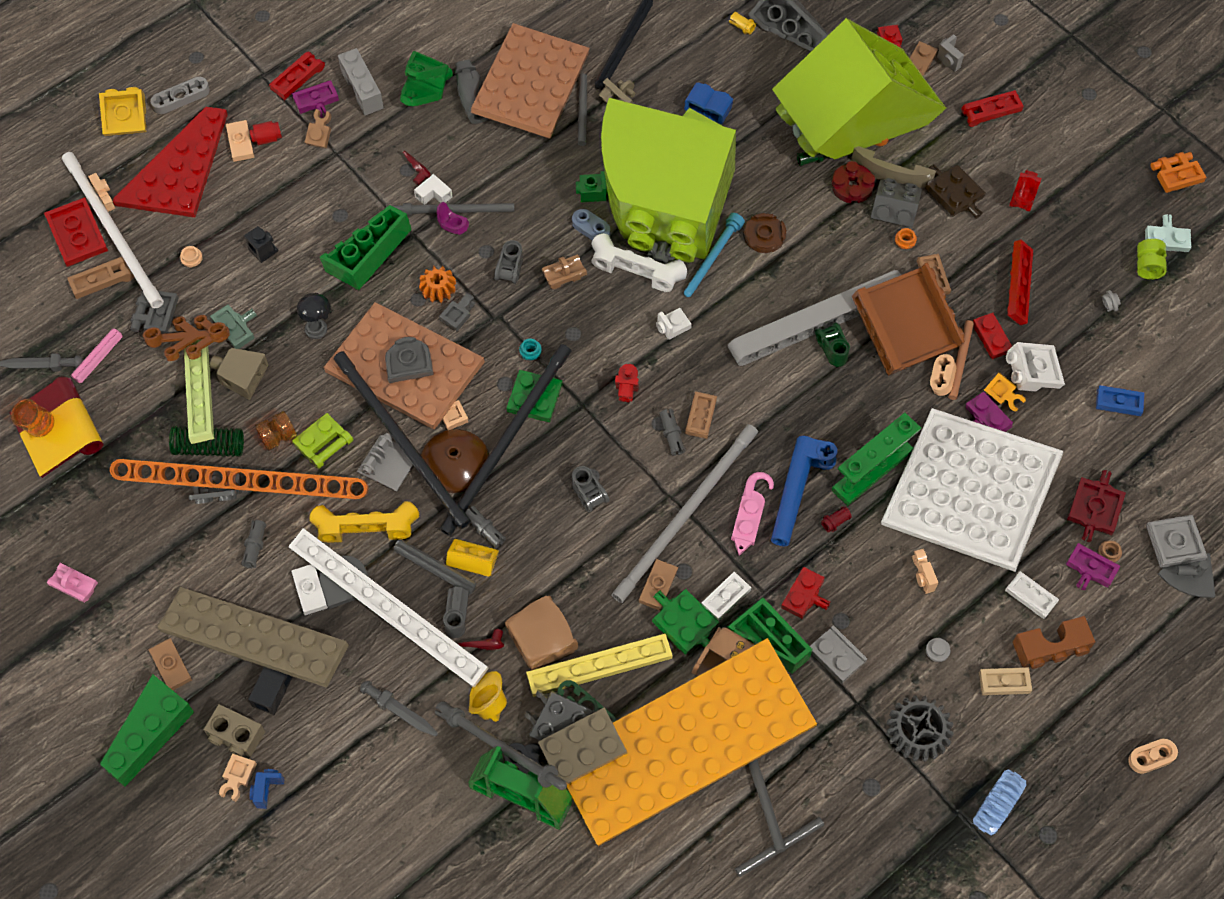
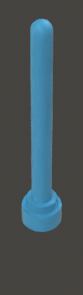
M730 213L726 219V229L685 289L684 295L686 297L692 296L733 232L739 231L744 225L745 220L739 214Z

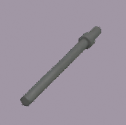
M403 203V205H395L393 207L406 213L407 216H412V214L437 213L438 205ZM514 203L447 204L453 213L514 212Z

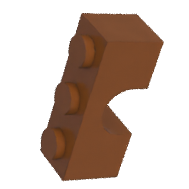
M1085 616L1062 622L1057 629L1060 637V642L1058 643L1046 640L1040 628L1017 634L1012 643L1022 668L1031 666L1032 669L1045 665V662L1053 660L1054 663L1066 660L1067 656L1076 654L1079 657L1088 654L1095 644V639Z

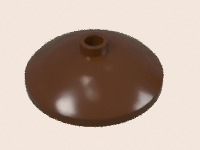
M451 429L440 432L432 437L425 445L421 456L449 493H460L466 491L489 456L486 445L477 435L466 430ZM452 452L458 453L456 456L450 455Z

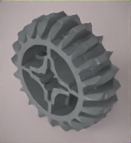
M916 695L912 697L911 701L907 697L904 698L903 704L897 703L895 705L896 710H891L889 714L891 719H888L886 723L890 727L887 730V735L893 736L890 739V744L898 743L895 749L896 752L903 749L905 751L904 758L912 754L913 761H917L919 756H921L924 762L928 760L929 756L933 760L936 759L938 753L943 754L946 751L945 747H949L951 744L948 738H952L954 734L953 731L949 730L953 727V722L946 721L949 719L950 713L943 714L944 705H940L937 708L935 706L936 699L928 703L926 696H923L921 701H919ZM912 712L923 713L920 717L907 716V714ZM930 717L935 721L939 732L931 725ZM924 721L923 730L919 732L918 736H915L918 731L916 728ZM901 724L910 733V740L904 735ZM920 740H926L928 742H930L931 740L934 742L929 745L916 744Z

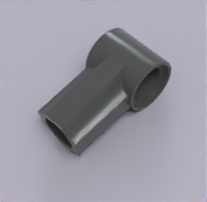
M453 587L448 590L446 612L443 621L445 633L450 638H459L466 631L465 622L469 590L463 587ZM453 621H457L460 623L457 626L449 625Z

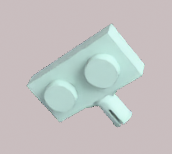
M1163 215L1162 227H1146L1145 240H1162L1166 243L1167 251H1190L1191 229L1172 227V215Z

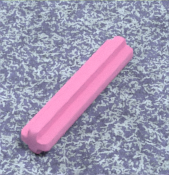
M115 328L111 329L71 374L72 378L76 382L82 383L121 340L122 334Z

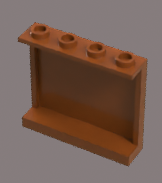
M928 262L924 263L921 268L870 288H860L852 295L853 301L888 376L956 349L965 342L964 333L955 321L954 311L948 306L945 300V292L939 287L936 281V273L933 268H930Z

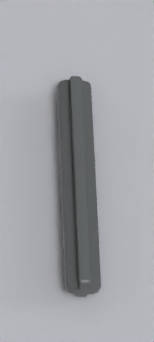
M402 539L396 542L394 551L453 586L463 587L469 590V594L474 592L476 583Z

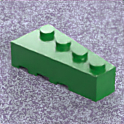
M391 205L370 219L367 226L355 230L352 233L353 236L344 243L340 241L334 246L335 249L329 254L325 252L320 256L326 273L357 290L362 288L412 230L407 214Z
M152 674L100 765L114 779L126 787L194 713L189 703Z

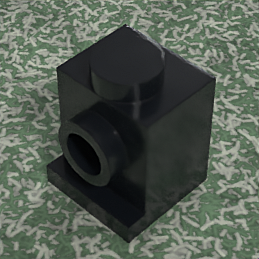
M259 226L244 235L248 249L261 263L279 251L272 243L274 240L270 233L264 231Z

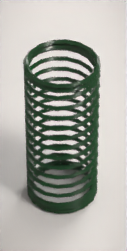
M173 426L170 430L169 450L172 455L180 454L183 456L185 454L188 456L190 454L193 456L195 454L198 456L200 454L201 456L216 455L219 457L221 455L224 457L226 455L229 457L231 455L232 457H241L243 453L244 435L241 428H236L234 431L233 428H230V430L225 428L223 430L221 427L218 431V428L215 427L211 447L210 440L206 441V447L205 441L201 442V446L200 442L196 443V445H189L188 429L186 426L183 429L181 426ZM186 430V444L184 446V432ZM222 431V442L220 445V436ZM174 432H175V434H176V444H175V448H174ZM217 432V441L215 447V433Z

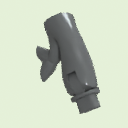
M470 60L459 61L455 64V75L461 103L472 124L485 122L489 118L471 113V107L482 87L481 77Z

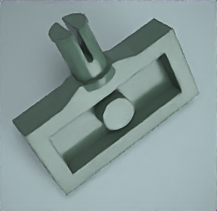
M228 304L210 316L213 323L221 322L229 328L230 335L227 340L235 349H239L255 339L246 324L257 316L252 308L243 315L234 312Z

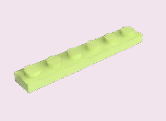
M198 339L197 341H195V342L192 343L191 345L197 344V343L200 342L202 339ZM208 346L201 350V356L195 360L189 359L186 353L187 347L184 349L188 436L191 444L214 439Z

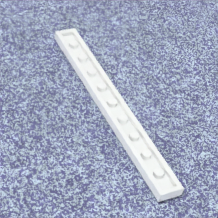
M304 528L289 545L290 549L471 686L475 687L489 669L485 664Z

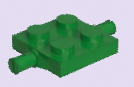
M687 589L671 600L659 590L653 598L663 608L653 618L652 622L685 655L699 645L706 648L710 642L708 636L719 624V621Z

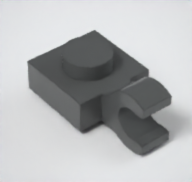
M466 293L458 304L452 301L439 316L440 321L458 332L471 316L469 310L476 304L473 301L474 297Z

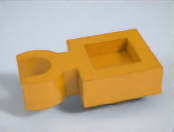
M1000 372L984 389L1000 404L1007 400L1010 409L1013 411H1018V408L1014 405L1015 399H1020L1023 403L1026 401L1023 395L1013 393L1017 386Z

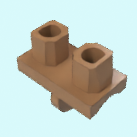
M579 255L567 259L560 257L558 259L559 262L542 268V272L552 289H557L569 281H578L582 276L587 275Z

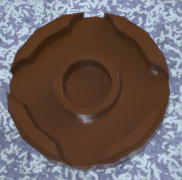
M761 213L754 215L746 222L743 236L745 243L751 249L760 253H770L782 247L786 239L787 230L783 221L777 219V216Z

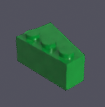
M764 598L760 599L727 627L755 645L768 638L786 671L791 674L810 659L813 650Z

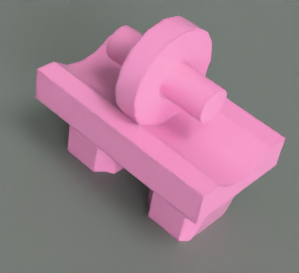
M60 563L54 575L47 581V584L85 603L93 594L98 582Z

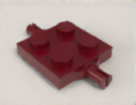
M1107 470L1102 471L1100 481L1080 478L1067 520L1085 527L1082 540L1085 541L1087 538L1086 542L1092 541L1094 531L1113 535L1126 492L1117 490L1109 485L1112 473L1110 471L1107 473Z

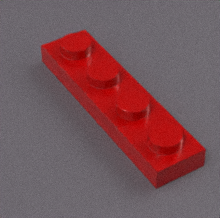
M1022 239L1015 241L1013 246L1009 306L1007 308L1008 316L1019 325L1028 323L1033 249Z

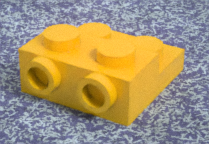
M129 87L126 88V91L108 89L105 90V93H99L102 132L104 136L147 132L145 94L141 89Z

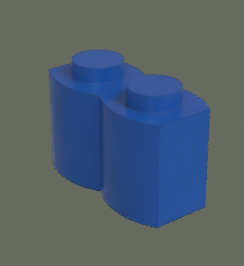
M696 83L685 100L684 110L687 111L691 108L722 125L732 109L733 98L726 92L714 91L707 84Z

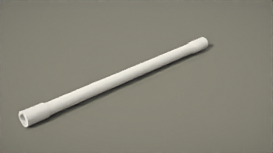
M72 152L65 153L62 156L64 164L74 176L142 288L152 308L161 307L164 303L162 297L150 282L81 169L80 163Z

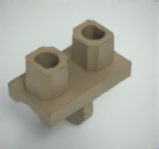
M608 78L603 81L605 88L600 92L599 96L606 104L609 98L614 99L615 97L620 101L633 104V101L628 97V95L634 97L636 94L633 91L635 85L631 80L625 83L620 80L617 83L620 89Z

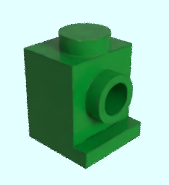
M601 171V174L579 175L580 181H576V194H580L581 202L606 201L605 171Z

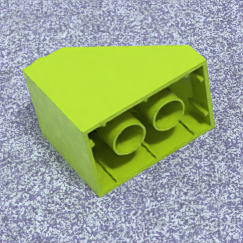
M847 18L772 89L781 102L776 107L777 113L788 125L794 126L796 124L802 134L797 138V141L802 149L811 157H815L820 153L830 158L838 159L853 153L854 148L858 146L867 148L881 143L887 138L889 140L930 124L946 109L945 105L902 48Z

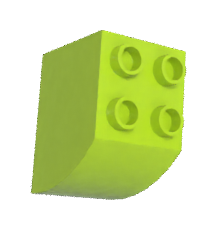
M609 98L603 117L601 133L602 156L609 205L622 237L628 239V244L631 247L640 251L649 252L653 249L654 243L663 241L671 244L669 253L676 260L679 259L687 263L693 262L695 257L705 260L708 256L735 172L736 130Z

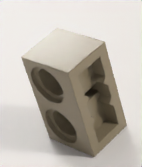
M218 704L203 729L208 736L207 740L219 747L224 744L230 747L229 751L241 757L244 754L250 758L265 734L261 724ZM228 724V728L225 731L217 732L220 725ZM250 734L247 741L238 742L240 736Z

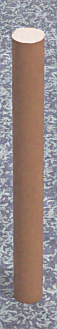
M970 320L965 321L964 324L965 342L959 346L953 387L948 395V398L951 400L957 399L974 325V322Z

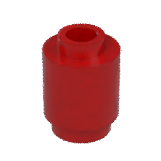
M268 121L255 124L253 129L249 130L252 142H257L258 146L277 142V139L282 138L278 122Z

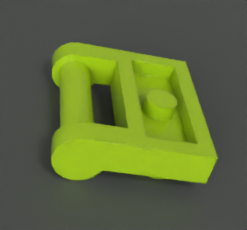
M326 413L293 439L292 443L317 469H320L324 465L323 462L345 444L349 445L354 439ZM337 435L340 437L319 455L315 454Z

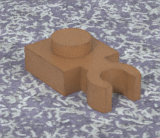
M316 109L314 112L316 122L315 124L309 123L305 144L327 149L331 128L326 126V124L331 120V113L327 111L326 116L321 119V111Z

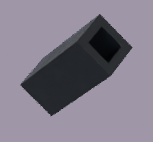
M264 667L248 699L252 707L275 715L293 676Z

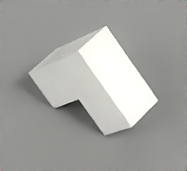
M434 174L414 189L415 198L423 205L432 198L437 199L440 203H446L453 197L452 189Z

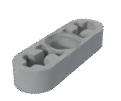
M195 77L156 93L152 96L150 102L154 112L165 114L207 96L210 88L205 78ZM183 92L186 94L183 98H175L177 93Z

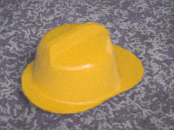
M491 671L486 673L475 687H472L469 713L477 714L484 720L492 719L494 722L499 721L500 713L506 707L507 699L502 690L501 674L497 671Z

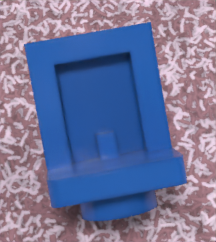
M274 769L256 772L255 785L250 787V800H253L256 808L267 809L269 785H283L285 781L283 775Z

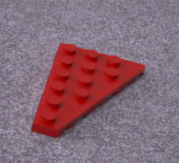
M205 107L113 198L114 206L195 218L228 115L227 110Z

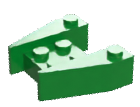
M499 746L481 756L468 781L470 789L491 799L495 794L536 813L537 820L560 830L572 805V796L566 789L559 790L553 785L547 788L542 787L538 782L536 774L532 772L525 774L519 771L515 764L508 761L503 762L502 750Z

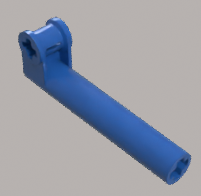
M799 436L797 438L771 537L772 543L778 546L789 545L810 467L829 470L836 465L837 447L833 443L813 439L808 436Z

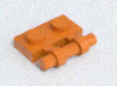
M1191 152L1176 153L1173 157H1162L1156 162L1151 163L1153 171L1161 170L1157 178L1166 193L1203 183L1207 178L1198 161L1189 163L1193 159Z

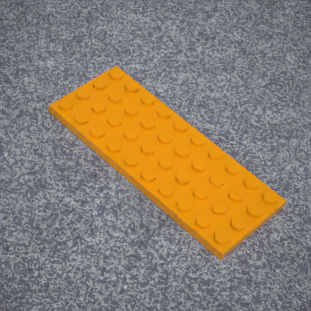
M767 638L613 722L627 750V754L567 784V788L597 846H600L817 726V723Z

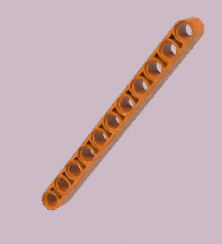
M118 459L110 466L112 477L123 481L361 499L369 491L365 480L350 477ZM122 463L128 467V472L125 476H121L118 473V467ZM145 465L152 469L151 476L148 478L143 477L141 473ZM169 467H172L176 473L172 480H168L165 476V471ZM192 469H196L199 472V479L195 482H192L188 477ZM215 471H220L223 475V479L219 484H215L212 480V474ZM238 473H243L246 476V483L242 486L235 482V477ZM263 474L267 475L270 479V484L266 488L261 487L258 482L259 477ZM286 476L291 477L294 483L293 487L289 490L282 486V480ZM309 478H313L317 482V487L312 492L305 488V482ZM332 480L340 483V490L335 494L331 493L328 489V485ZM355 482H360L364 486V491L361 495H355L351 490Z

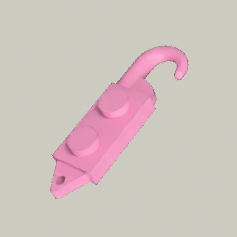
M764 472L753 473L746 481L731 538L735 543L738 555H741L749 546H754L765 504V498L760 493L754 491L756 481L764 479L768 482L769 489L772 490L774 487L773 479Z

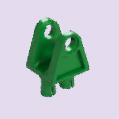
M413 51L406 65L405 75L408 77L401 91L400 101L408 106H419L441 100L445 81L453 75L449 65Z

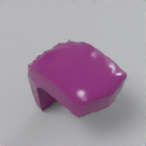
M441 202L438 205L437 219L439 225L444 230L459 235L468 230L469 221L466 217L453 213L445 202Z

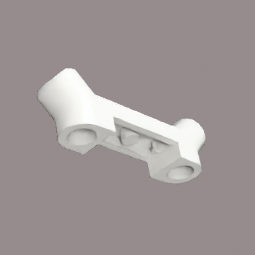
M604 233L595 236L592 240L595 254L591 261L595 267L603 271L612 273L614 267H618L652 279V288L664 292L672 291L675 282L684 280L687 276V268L682 260L678 259L666 264L659 263L650 257H642L630 250L614 247L609 235Z

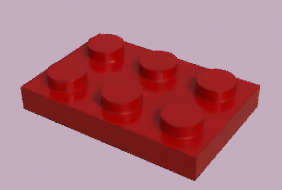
M85 197L44 213L67 267L108 251Z

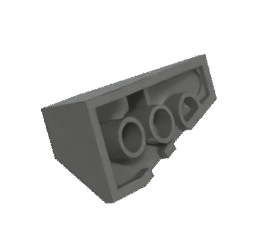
M760 0L748 14L762 29L792 41L809 51H812L829 35L799 0Z

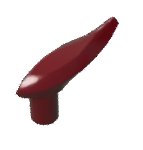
M403 151L407 160L418 173L413 182L419 186L431 174L424 165L409 153Z
M494 629L492 638L458 643V645L485 650L500 649L504 647V644L501 642L503 631Z

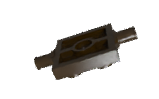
M935 164L929 167V169L936 171L935 179L928 182L925 189L953 217L964 211H969L976 219L983 214L975 204L984 198L986 192L959 165L944 172H941Z

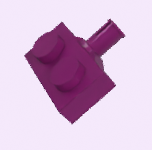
M331 80L292 93L300 114L318 109L321 111L320 118H324L323 114L326 116L325 105L339 101L338 94Z
M982 392L966 403V409L973 415V422L1004 432L1012 428L1013 422L985 392Z
M1079 543L1066 563L1067 566L1082 575L1076 584L1080 588L1084 581L1081 590H1086L1090 580L1109 588L1120 568L1118 564Z

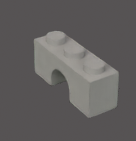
M355 48L339 54L340 70L348 85H352L356 100L364 116L383 109L381 92L358 49Z

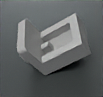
M953 34L948 39L945 38L938 46L937 58L946 67L956 72L961 67L964 54L954 47L957 37Z

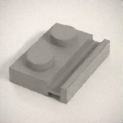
M834 625L810 646L813 649L811 654L841 684L867 661V658Z

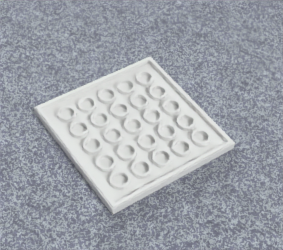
M932 408L883 516L881 525L1015 572L1063 456V451Z

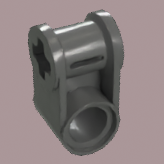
M510 240L503 245L500 259L495 269V280L503 279L517 284L523 262L522 246L518 241Z
M579 466L574 469L572 473V488L588 513L592 512L594 507L603 502H609L607 492L599 484L588 467ZM580 477H584L588 481L580 483L577 481V479Z

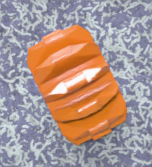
M433 266L432 271L425 269V275H420L419 285L425 299L430 298L432 303L436 299L441 304L443 298L450 300L451 294H455L456 279L453 277L451 270L445 271L443 266L440 269Z

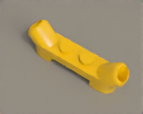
M404 501L393 513L386 514L371 512L364 515L348 513L342 516H335L324 505L316 506L310 513V522L318 528L317 539L327 543L342 542V533L387 531L389 540L406 539L411 536V525L419 518L418 509L409 501Z

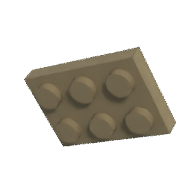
M605 707L538 742L549 765L556 767L558 776L565 780L567 784L627 754V750Z

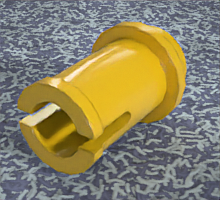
M734 12L731 15L730 24L743 30L744 34L753 33L756 27L754 20H748L738 14V12Z

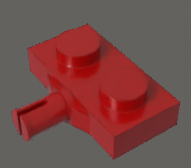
M803 567L781 604V609L803 619L807 610L814 604L827 610L831 601L818 596L825 577Z

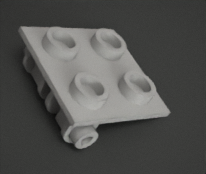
M385 433L379 436L357 470V473L397 492L413 464L400 446L392 441V435Z

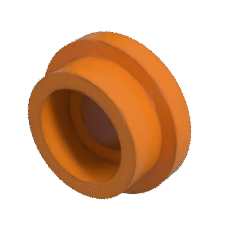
M909 228L901 229L895 236V243L902 249L914 247L917 241L914 231Z

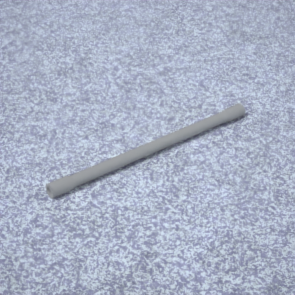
M747 424L736 438L734 444L629 575L613 591L611 595L616 601L624 602L635 588L636 583L743 449L758 434V430L754 426Z

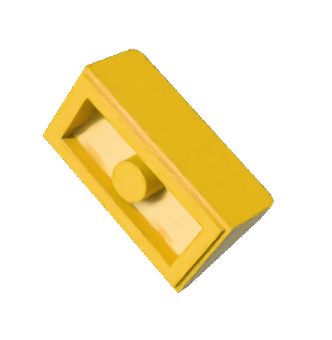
M454 539L447 552L446 565L490 577L499 550Z

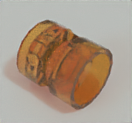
M31 399L20 400L11 411L12 422L34 437L46 436L54 426V416L52 413Z
M284 410L273 415L271 421L265 419L255 424V428L268 451L280 446V441L288 442L297 437L296 431Z

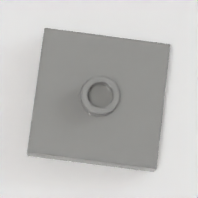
M1193 515L1147 523L1146 527L1160 568L1206 560L1207 554Z

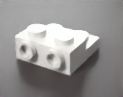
M1017 342L1008 350L1006 361L1012 366L1011 380L1013 383H1016L1018 390L1037 391L1041 387L1060 389L1065 385L1054 345Z

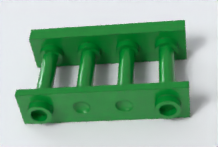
M904 412L838 467V470L845 477L832 487V492L849 506L912 453L914 448L907 441L918 433L921 427Z

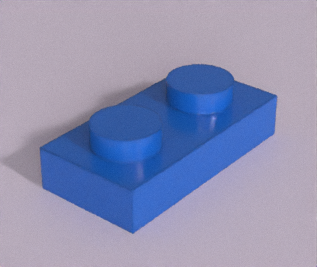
M1099 385L1096 409L1136 416L1142 415L1144 392Z

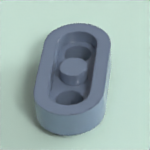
M586 209L574 212L572 225L577 231L590 240L603 233L608 234L610 237V226L607 222Z

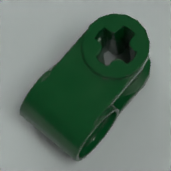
M836 322L831 327L822 330L820 328L816 329L815 336L817 342L823 349L829 363L835 367L844 366L848 360L850 345L840 325Z

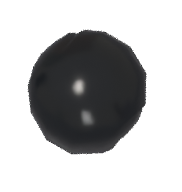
M308 293L297 304L298 315L307 322H315L321 318L326 320L328 314L332 313L329 300L319 293Z

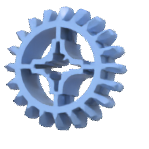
M1009 769L1004 771L974 816L973 824L984 833L986 832L989 835L995 834L1026 787V780L1018 773L1012 772Z

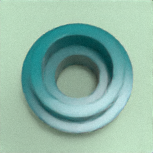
M526 339L521 343L519 352L524 359L535 360L541 355L542 349L540 343L535 339ZM528 349L534 350L533 352H527Z

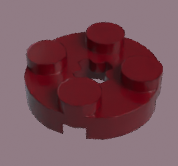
M850 161L834 172L832 179L833 193L837 198L846 203H851V201L863 202L873 192L875 176L866 167L858 165L855 161ZM855 181L857 182V186L854 184L850 186L849 182Z

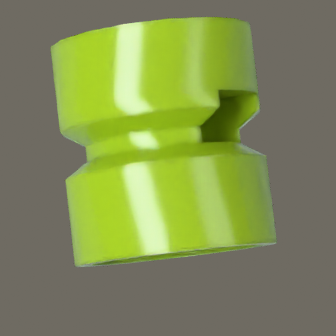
M1146 239L1138 243V275L1144 279L1163 277L1167 272V262L1165 259L1166 243L1159 239Z

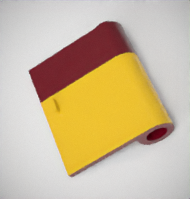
M69 377L56 378L50 385L9 412L37 472L42 478L79 452L84 455H90L98 452L103 447L101 437L72 379Z

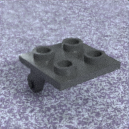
M537 690L536 696L541 698L545 706L539 716L536 714L532 715L529 711H526L524 716L533 724L529 736L542 740L593 714L595 711L553 691L549 695L548 693H542L541 690Z

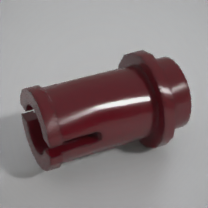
M842 506L831 515H825L821 525L825 531L835 532L837 527L850 520L852 515L847 507Z

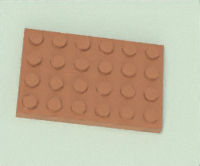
M513 23L471 107V113L551 138L587 59L590 48Z
M375 302L323 368L326 373L356 388L333 360L337 353L344 351L381 402L435 430L485 361L484 357ZM404 337H414L422 341L430 350L434 375L389 383L385 361L387 350L395 344L396 340Z

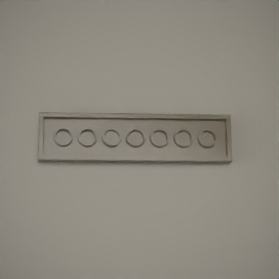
M180 587L157 627L160 632L326 688L349 646L347 641Z

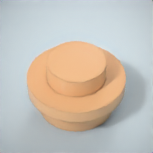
M187 246L182 250L180 260L187 267H195L202 261V253L194 246Z

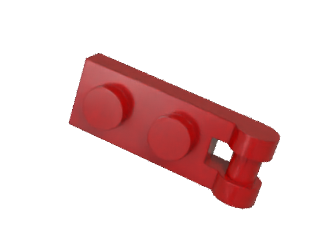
M308 51L269 84L270 90L286 100L314 74L320 73L324 69L325 63L320 59H316L314 54Z
M1014 90L967 103L962 106L961 111L964 116H967L968 125L974 127L981 122L1021 112L1024 106Z

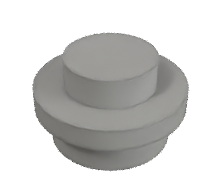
M1109 290L1106 291L1105 295H1102L1106 310L1108 312L1112 310L1114 312L1118 311V305H1121L1117 293H1112Z
M934 638L928 642L926 654L931 660L942 662L949 657L950 646L945 640Z

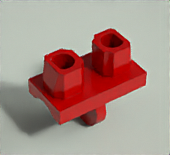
M1028 170L1025 173H1020L1009 206L1023 208L1030 212L1042 178L1037 177V173Z
M632 364L623 365L619 369V376L616 375L615 386L619 390V401L632 403L633 392H638L639 390L638 370Z

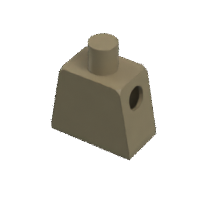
M235 348L229 349L225 358L214 355L210 361V368L218 370L216 375L220 384L251 400L269 365L265 354Z

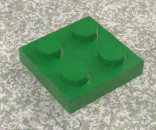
M519 370L507 405V412L513 414L518 412L541 375ZM552 379L529 414V418L551 422L563 385L562 380Z

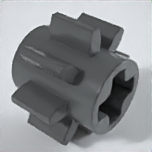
M659 241L654 243L653 249L648 252V256L659 263L666 264L674 261V258L669 253L671 244Z

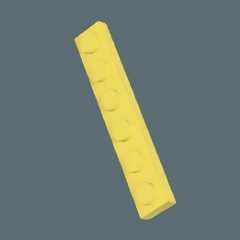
M666 634L531 670L526 672L532 696L536 697L537 690H541L544 694L557 691L560 684L566 680H572L579 685L672 659L673 655Z

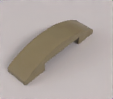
M859 146L854 148L851 161L866 167L877 180L891 178L900 184L912 183L919 188H925L926 184L935 177V170L915 165L914 170L874 158L875 151Z

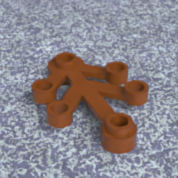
M198 315L194 318L196 328L186 322L184 317L180 316L176 317L172 323L176 331L184 332L161 334L159 328L153 327L144 331L143 338L145 343L152 348L160 346L162 342L180 341L174 346L165 349L166 359L168 361L177 360L180 356L179 352L187 347L186 353L188 358L195 360L201 356V350L211 343L225 341L230 335V330L224 323H211L205 315ZM198 339H202V340H201L200 342H198L197 344L191 345L192 343H194V342L197 341Z

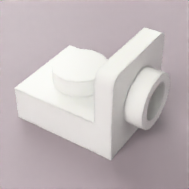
M681 308L667 315H664L663 312L658 313V320L656 322L659 332L665 334L668 340L691 329L692 325Z

